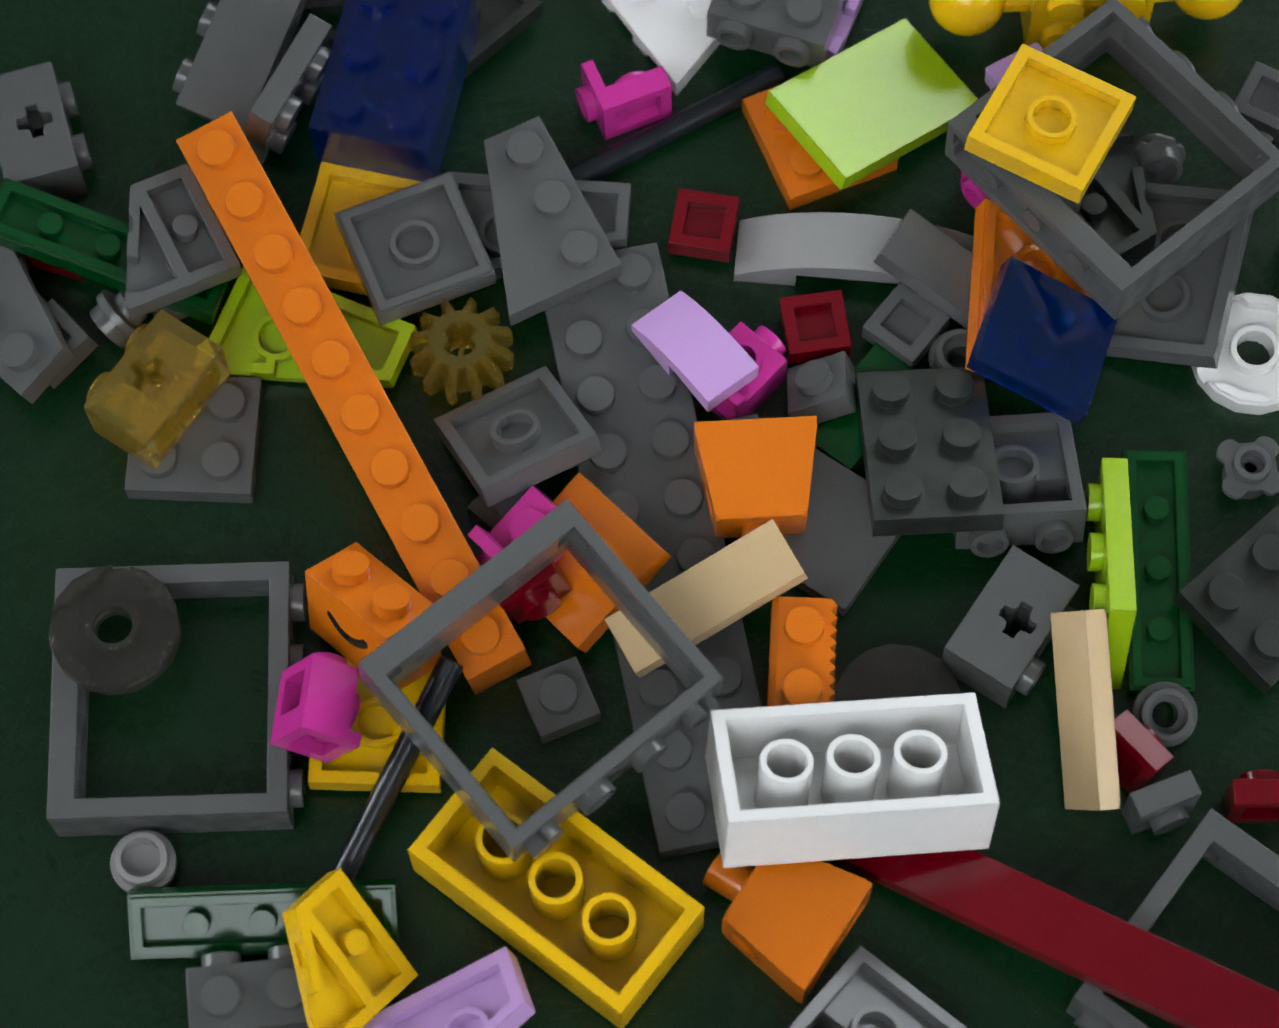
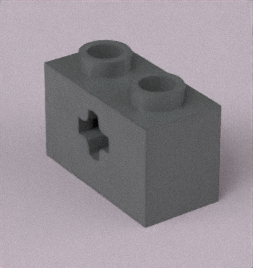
M51 61L0 74V164L4 179L6 177L66 200L88 194L83 171L94 167L84 133L73 135L69 121L71 118L80 116L71 82H58Z
M1013 545L944 647L939 668L1003 708L1007 707L1017 691L1027 697L1047 665L1039 657L1050 640H1052L1050 613L1078 611L1072 606L1080 585ZM1016 622L1025 627V631H1019L1014 638L1004 633L1005 629L1010 630Z

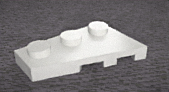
M601 0L610 12L617 14L632 33L633 42L645 57L649 55L658 67H663L671 83L672 91L676 96L720 45L717 39L706 36L707 11L712 0Z

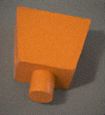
M817 416L694 422V452L716 537H743L771 519L775 521L782 535L805 532L817 432Z
M721 853L717 855L709 867L702 882L732 901L722 918V934L786 993L801 1004L804 1003L869 902L873 886L868 880L823 861L757 865L755 869L751 866L723 868Z

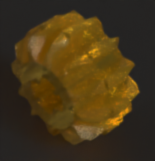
M470 296L462 310L454 311L453 305L444 299L443 303H441V317L426 312L422 313L419 319L422 331L411 333L409 339L410 351L415 353L412 359H410V367L413 375L424 377V391L429 396L445 389L447 402L454 406L460 399L461 393L469 392L470 398L477 400L483 396L482 386L495 390L504 385L501 372L512 370L515 363L514 353L508 349L513 344V334L508 326H499L500 316L494 307L478 314L477 302ZM460 348L458 356L451 354L452 351ZM465 348L473 349L469 354L463 355Z

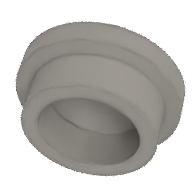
M151 830L134 831L124 836L114 847L110 858L111 874L118 886L127 893L130 889L167 887L176 874L177 855L170 841L162 834Z

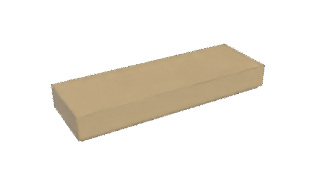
M771 519L649 593L691 642L697 645L805 581L808 577L775 521ZM620 610L605 618L634 673L639 678L665 664Z
M1105 609L1050 613L1065 810L1101 811L1120 809L1115 722Z

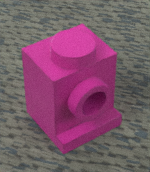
M740 321L729 332L759 366L757 378L711 409L722 420L752 415L786 381L788 360L783 357L786 353V348L782 341L764 326H759L753 332Z
M315 652L281 672L270 745L325 763H329L359 747L362 734L350 730L360 708V697L356 693L359 668L347 665V660L338 654Z

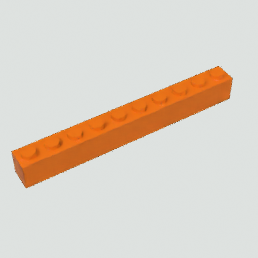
M231 111L177 139L176 142L420 594L434 604L480 568V565ZM500 604L448 644L457 663L464 666L462 672L475 696L532 665L524 645Z

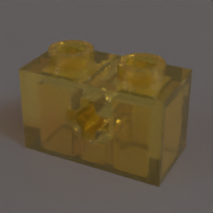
M160 309L149 324L144 323L132 333L126 344L124 356L110 373L104 372L99 375L91 385L83 407L94 431L156 470L230 375L223 348Z

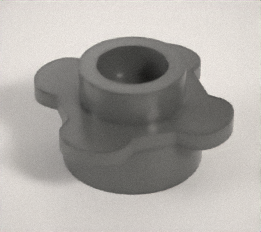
M1260 436L1255 442L1237 443L1235 440L1227 439L1218 446L1216 458L1223 464L1221 474L1223 482L1221 487L1225 495L1239 500L1255 499L1263 494L1267 496L1279 494V472L1275 459L1279 453V446L1275 440L1267 436ZM1245 464H1254L1256 471L1248 472L1245 469Z

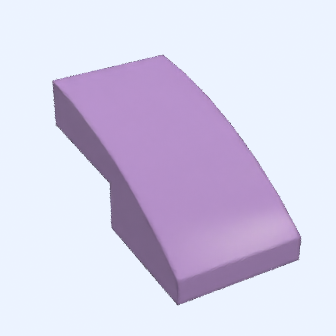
M679 291L631 325L632 332L666 373L671 375L675 372L707 412L758 377L759 366L717 320L683 291Z

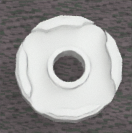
M1243 293L1234 296L1217 369L1191 366L1197 384L1214 402L1234 412L1262 415L1279 410L1278 298L1272 295ZM1247 341L1258 342L1268 350L1270 360L1262 365L1249 364L1239 356L1237 346Z

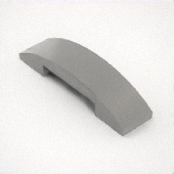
M807 212L775 214L739 220L734 281L795 286L797 275L899 284L900 281L875 264L874 260L897 227L901 218L855 213ZM934 225L966 249L973 252V236Z

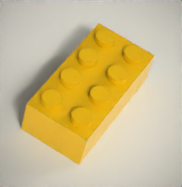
M493 747L471 772L516 827L556 796ZM454 793L409 847L408 853L413 870L616 1027L625 1028L704 927L705 907L578 811L559 825L564 830V834L548 850L535 858L527 851L513 862L462 800Z

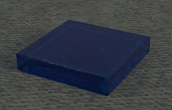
M1011 256L1000 267L967 367L1077 424L1088 414L1117 320H1114L1092 298Z

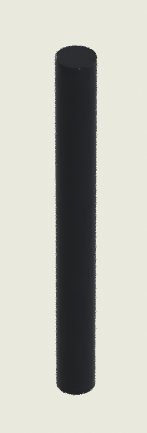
M774 62L568 169L574 180L597 181L741 107L742 99L786 82L784 74L779 65Z
M440 655L415 704L416 709L432 728L464 668L459 663ZM403 730L331 870L341 868L349 880L357 879L421 753Z

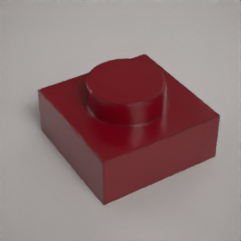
M679 188L668 242V254L729 263L740 197Z
M841 290L780 298L779 312L789 364L804 363L842 351L851 356L852 345Z
M553 561L501 602L500 606L518 624L525 620L536 621L553 613L561 604L560 598L573 589L562 569Z
M1125 710L1114 719L1119 784L1130 794L1154 784L1173 756L1163 746L1160 738L1151 728L1141 724L1128 710Z
M1264 769L1252 770L1242 773L1240 779H1233L1222 797L1224 818L1231 823L1279 822V772Z

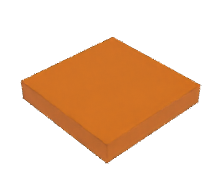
M580 472L553 501L558 506L568 499L644 587L672 557ZM567 550L556 564L562 569L573 590L560 598V606L553 613L546 616V618L578 649L587 653L609 628L605 618L619 611V609Z

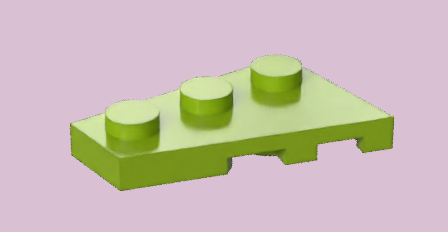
M243 266L241 276L237 278L198 360L195 371L199 376L262 378V380L306 383ZM331 292L383 388H394L417 338L418 330L416 325L398 319L380 326L373 308Z
M1102 457L1098 482L1087 483L1085 490L1086 521L1095 522V533H1089L1087 543V570L1095 572V583H1092L1090 590L1089 610L1105 609L1112 689L1121 690L1137 612L1128 459Z

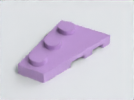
M505 946L380 1011L363 1028H519L535 1013V1009L518 959Z

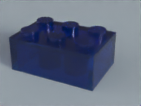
M345 0L309 124L310 136L317 161L418 181H425L438 176L479 27L476 0Z

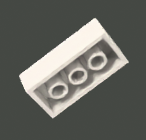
M975 692L710 710L705 759L723 868L989 849L1000 802Z

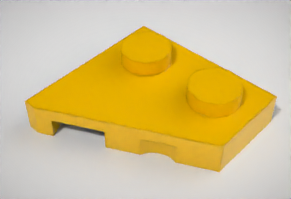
M341 868L326 873L282 912L308 1028H363L418 976L417 972Z

